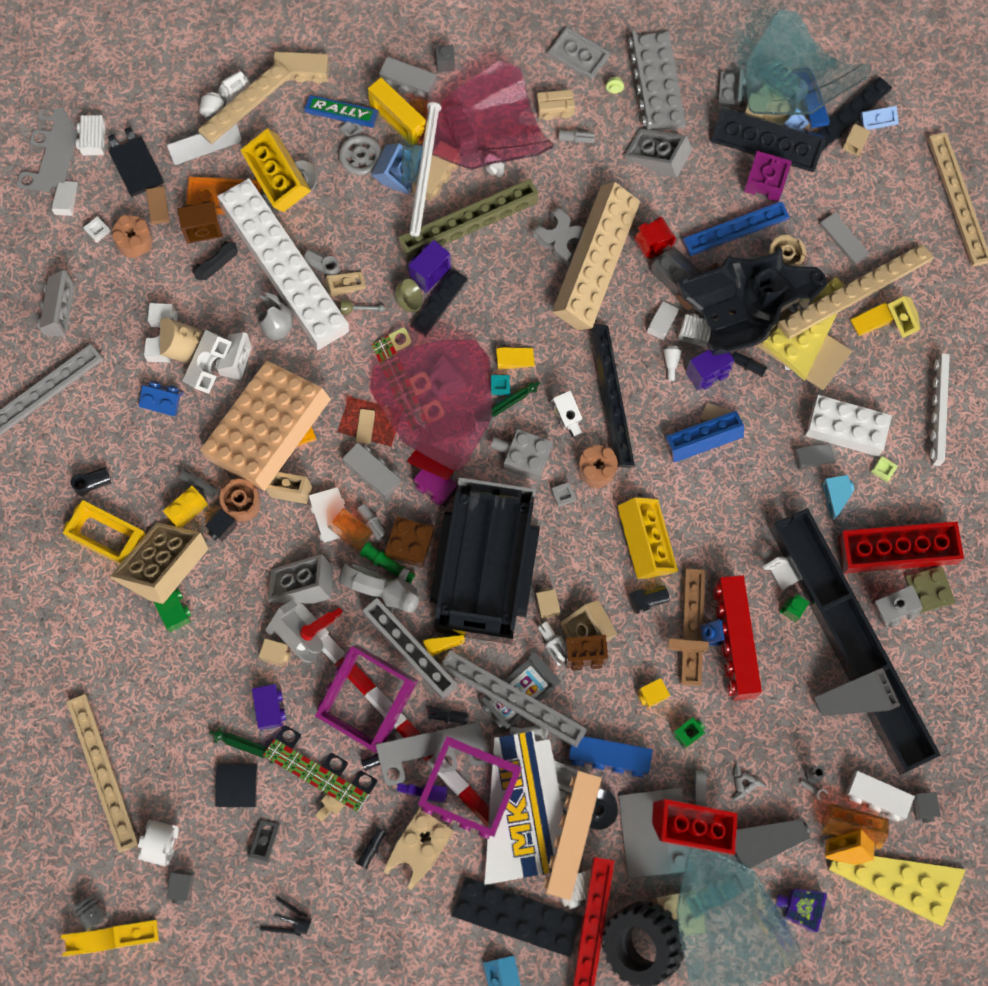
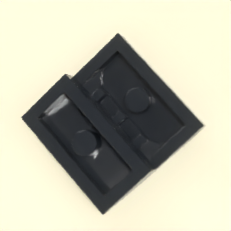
M217 763L215 807L257 806L258 763Z

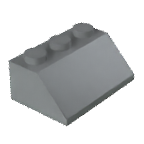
M60 271L49 276L48 282L44 285L45 299L41 302L42 316L38 319V328L43 335L66 337L75 288L66 271Z

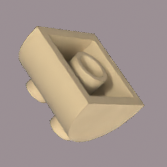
M169 318L161 319L160 355L190 364L202 339V330Z

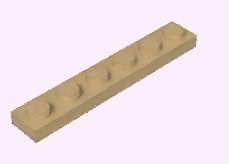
M275 63L198 129L199 134L212 145L291 77L290 73L281 64Z

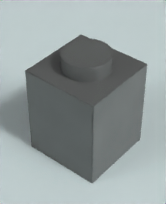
M454 45L436 46L437 72L455 71Z
M937 792L913 795L915 796L913 807L916 820H922L923 823L935 822V818L941 816Z
M171 873L166 898L172 899L173 904L184 905L185 901H190L194 876Z

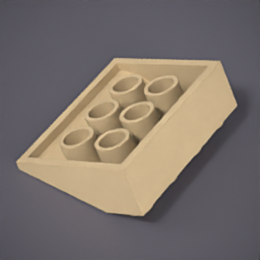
M156 522L110 577L145 599L163 604L207 552L208 547L200 532Z

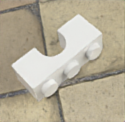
M149 304L148 322L151 327L160 328V320L163 318L177 321L178 313L172 304ZM160 335L155 338H146L144 356L147 362L170 363V358L160 355Z
M205 330L183 382L209 394L217 377L211 372L212 363L218 357L225 359L232 342L218 334Z

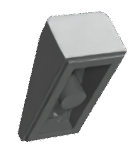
M831 444L801 447L794 451L799 470L836 462Z
M260 819L248 855L249 862L264 866L269 865L280 826L279 823ZM265 826H270L273 829V831L265 830L263 828Z

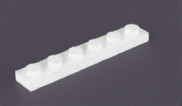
M943 353L934 363V371H937V376L933 381V388H936V394H934L932 399L935 412H933L931 422L934 423V430L931 432L933 448L930 450V459H933L932 465L940 466L945 461L950 354Z

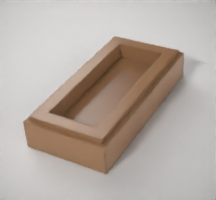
M165 187L146 189L151 224L170 222Z
M669 638L666 649L705 653L708 650L709 642Z

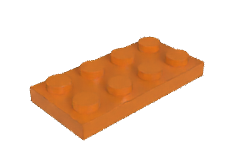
M189 177L186 205L194 206L202 202H214L218 215H225L219 205L218 196L242 183L245 179ZM251 180L261 195L262 187L258 180Z

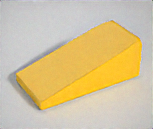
M883 303L850 321L858 336L890 324L894 318L888 304Z
M496 348L498 370L535 366L533 348Z
M464 635L423 640L424 647L431 656L465 643Z

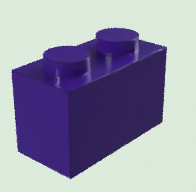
M276 684L253 688L252 693L258 729L261 731L284 726L283 721L287 720L285 708L281 709L280 701H283L282 689H278Z

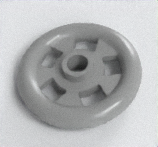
M356 135L350 137L342 144L339 151V159L344 169L349 173L367 175L373 172L382 154V150L373 138L365 135ZM363 143L369 144V149L363 147ZM354 144L356 148L351 152L348 148ZM362 154L364 157L359 158L358 155ZM370 154H375L374 160H369ZM352 157L354 162L350 164L347 158ZM366 163L367 166L365 168H359L358 164Z

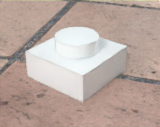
M489 155L486 159L485 168L488 173L500 178L504 173V164Z
M98 216L83 227L85 232L96 243L111 232Z

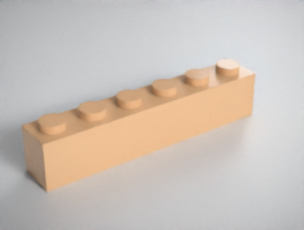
M580 771L577 772L576 776L572 775L569 786L573 788L571 796L567 795L564 807L568 808L566 816L562 815L559 827L562 828L561 836L557 835L554 843V848H557L555 856H551L548 867L552 869L550 877L546 876L543 886L544 889H547V895L568 901L571 900L602 777Z

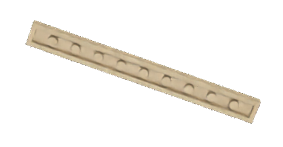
M922 243L809 305L806 310H800L778 323V327L789 340L929 263L934 256Z

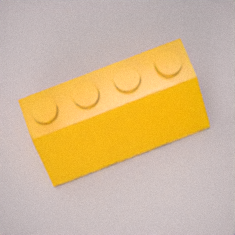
M633 498L618 505L619 516L623 524L624 535L627 539L637 579H649L678 572L659 500Z

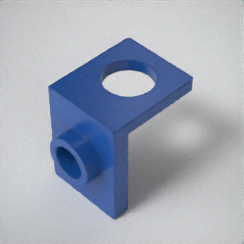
M722 620L700 625L702 641L709 642V645L720 646L721 641L724 640Z

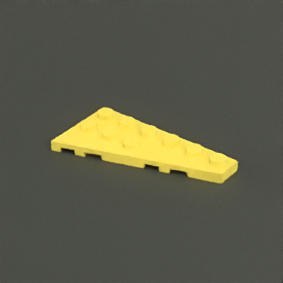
M835 277L816 296L810 305L846 285ZM837 313L789 340L778 328L763 342V345L805 381Z
M874 856V860L858 865L832 860L828 869L939 926H943L966 871L965 869Z

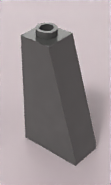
M883 668L814 697L816 707L822 716L889 711L900 706Z
M801 819L738 829L736 831L734 856L742 871H746L810 839V829Z

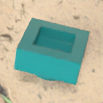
M491 375V395H510V375Z

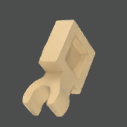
M327 794L321 800L325 806L315 816L323 822L331 812L337 815L345 805Z

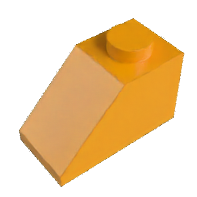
M862 829L826 840L825 857L853 865L874 860V842Z

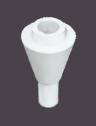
M667 346V349L663 350L668 369L667 380L675 381V369L677 368L682 350H679L678 346Z
M538 725L524 728L511 727L510 735L534 731L535 741L538 742L547 740L548 731Z

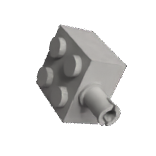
M517 429L513 442L509 443L494 437L491 444V449L506 453L504 470L536 482H540L553 448L552 441Z
M912 585L875 601L874 605L884 627L889 626L890 628L901 624L902 619L908 618V620L918 617L923 607Z

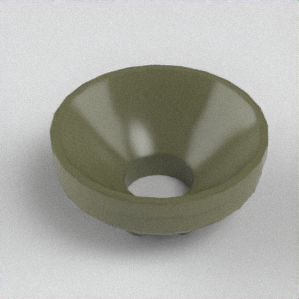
M410 278L400 281L394 294L395 301L406 312L418 311L422 306V293L419 286Z

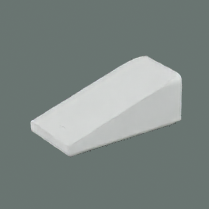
M65 181L64 183H58L52 205V211L55 215L73 216L77 182Z
M663 301L648 327L647 333L664 340L679 309Z

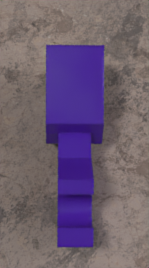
M398 783L397 792L421 797L426 785L418 787L411 784L404 785ZM433 786L427 801L446 803L448 789L446 787Z

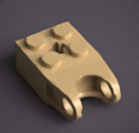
M419 809L397 842L384 873L389 874L400 863L409 864L412 867L413 875L407 888L411 891L432 868L453 836L454 831ZM422 834H431L429 836L431 838L430 842H421Z

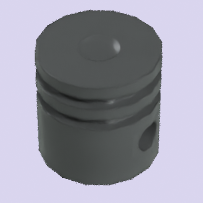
M94 896L85 899L72 910L76 918H79L78 920L86 932L94 929L107 918L101 906L94 900Z

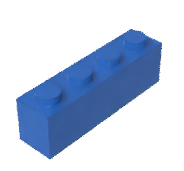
M583 737L577 748L572 745L570 746L568 761H572V765L584 767V764L592 765V769L604 770L605 767L612 769L613 773L623 774L626 771L631 772L633 777L643 778L644 775L649 774L653 749Z

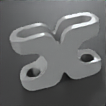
M554 208L551 211V220L556 224V228L546 230L541 226H536L531 230L532 237L544 248L554 247V257L568 267L571 264L573 255L567 247L571 244L579 243L584 229L577 225L570 227V217L561 209Z

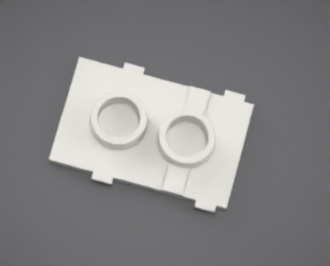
M338 487L309 495L312 506L310 509L312 514L314 513L321 534L319 537L321 541L323 540V543L353 535L354 530L350 526L344 507L345 502L341 498Z

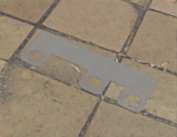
M479 723L376 744L385 783L393 785L402 783L405 780L401 763L403 761L434 755L436 761L446 736L488 753ZM449 746L446 756L451 757L453 764L447 769L441 766L440 773L451 772L457 769L458 765L454 750L457 749ZM468 754L470 763L473 766L488 763L483 760L476 761L473 756ZM392 767L397 768L400 772V777L394 781L390 780L387 776V771Z

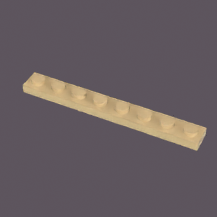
M947 132L931 135L928 138V142L971 265L974 267L987 264L988 248Z
M84 694L66 701L118 852L122 853L138 846L139 841L88 696Z

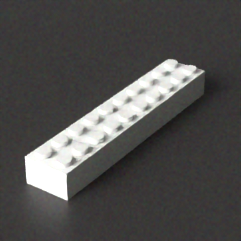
M247 179L220 194L218 201L221 209L317 351L348 333V322L251 180Z

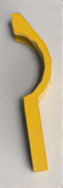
M157 920L61 935V940L65 939L66 952H62L63 957L159 941Z

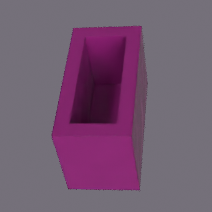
M423 469L414 478L415 489L421 494L426 493L431 496L430 500L438 506L441 504L445 507L456 493L458 484L450 478L445 480Z

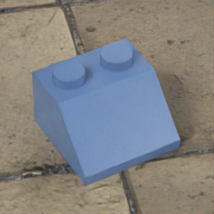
M400 143L389 144L385 146L371 175L382 185L409 195L412 189V182L419 174L420 161Z

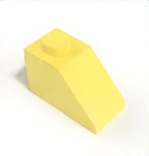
M903 296L888 304L902 338L920 330L918 312L911 297Z

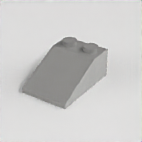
M639 129L625 154V158L660 175L677 178L692 148L686 135Z
M320 554L271 569L268 601L270 603H288L293 600L295 603H317L330 599L334 567Z

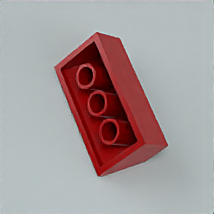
M667 799L653 802L651 823L660 842L735 855L737 813Z

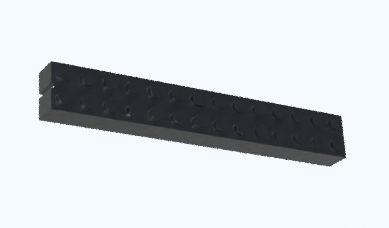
M806 508L793 514L791 517L788 516L773 523L769 530L784 558H787L799 579L797 582L805 598L810 602L809 605L849 681L851 682L883 668L900 706L889 711L866 713L899 775L941 756L809 509Z

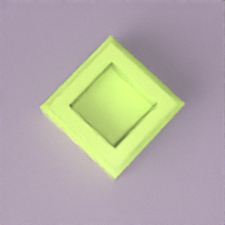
M881 456L871 473L888 482L898 465Z

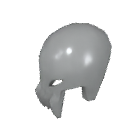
M264 293L266 296L260 295V298L271 308L267 310V314L260 312L256 315L258 324L269 339L275 341L283 339L292 329V314L288 307L279 302L276 295Z

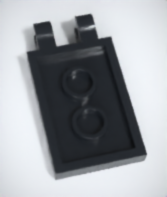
M128 127L124 131L129 142L119 145L114 134L107 136L113 148L108 152L132 198L145 192L146 189H152L163 184L164 180L142 137L136 138L131 127Z

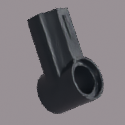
M106 467L84 475L76 474L70 481L73 490L79 496L87 495L92 490L112 484ZM85 482L83 487L77 488L78 483Z
M665 585L646 591L644 589L637 590L628 595L634 614L640 613L641 610L645 612L651 609V607L670 602L669 593Z

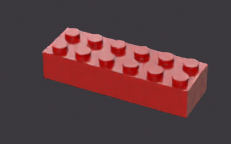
M958 521L845 530L838 536L843 574L957 565L964 560Z
M744 575L720 577L715 588H713V598L718 603V607L715 608L716 618L722 620L724 631V645L721 646L722 657H726L727 665H724L725 676H729L730 684H727L728 696H732V701L756 699L762 693L745 578Z

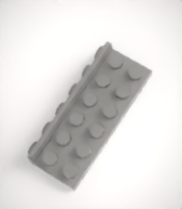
M633 30L631 37L628 38V45L633 50L631 62L632 64L635 63L634 79H638L636 91L637 95L641 96L639 109L643 110L644 114L642 115V125L646 126L647 130L653 131L685 128L686 122L669 32L636 35V30Z

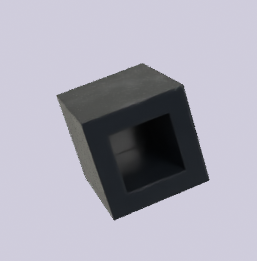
M222 509L205 525L208 530L207 534L214 541L219 539L221 542L238 526L236 521Z

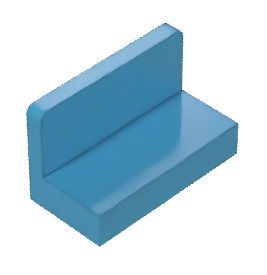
M514 956L483 963L488 986H521Z

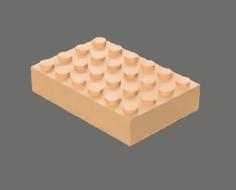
M266 360L200 451L212 463L241 479L248 480L254 486L265 491L331 399L322 387Z

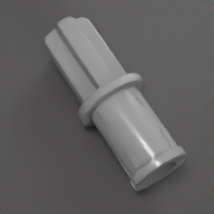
M560 129L559 141L575 142V144L577 142L594 143L595 133L578 131V129L576 131Z
M367 504L358 507L356 512L365 522L364 526L369 528L377 540L385 537L386 532L377 521L378 518L374 517L367 507Z

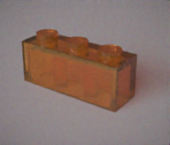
M829 803L822 817L821 834L837 837L862 829L874 842V848L881 849L889 836L888 818Z

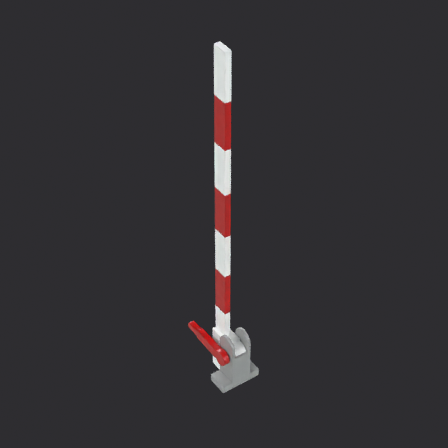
M291 600L278 609L265 630L270 636L277 633L304 662H314L317 658V653L321 650L337 667L340 664L342 665L345 660V652L328 635L329 632L325 629L336 618L341 616L343 613L341 608H337L333 612H328L319 619H316L302 603H295ZM354 664L347 678L385 718L393 703ZM401 713L394 726L403 738L422 735ZM434 755L422 757L433 769L436 762ZM444 759L442 767L450 768L451 765ZM456 771L439 772L438 775L488 828L490 807Z

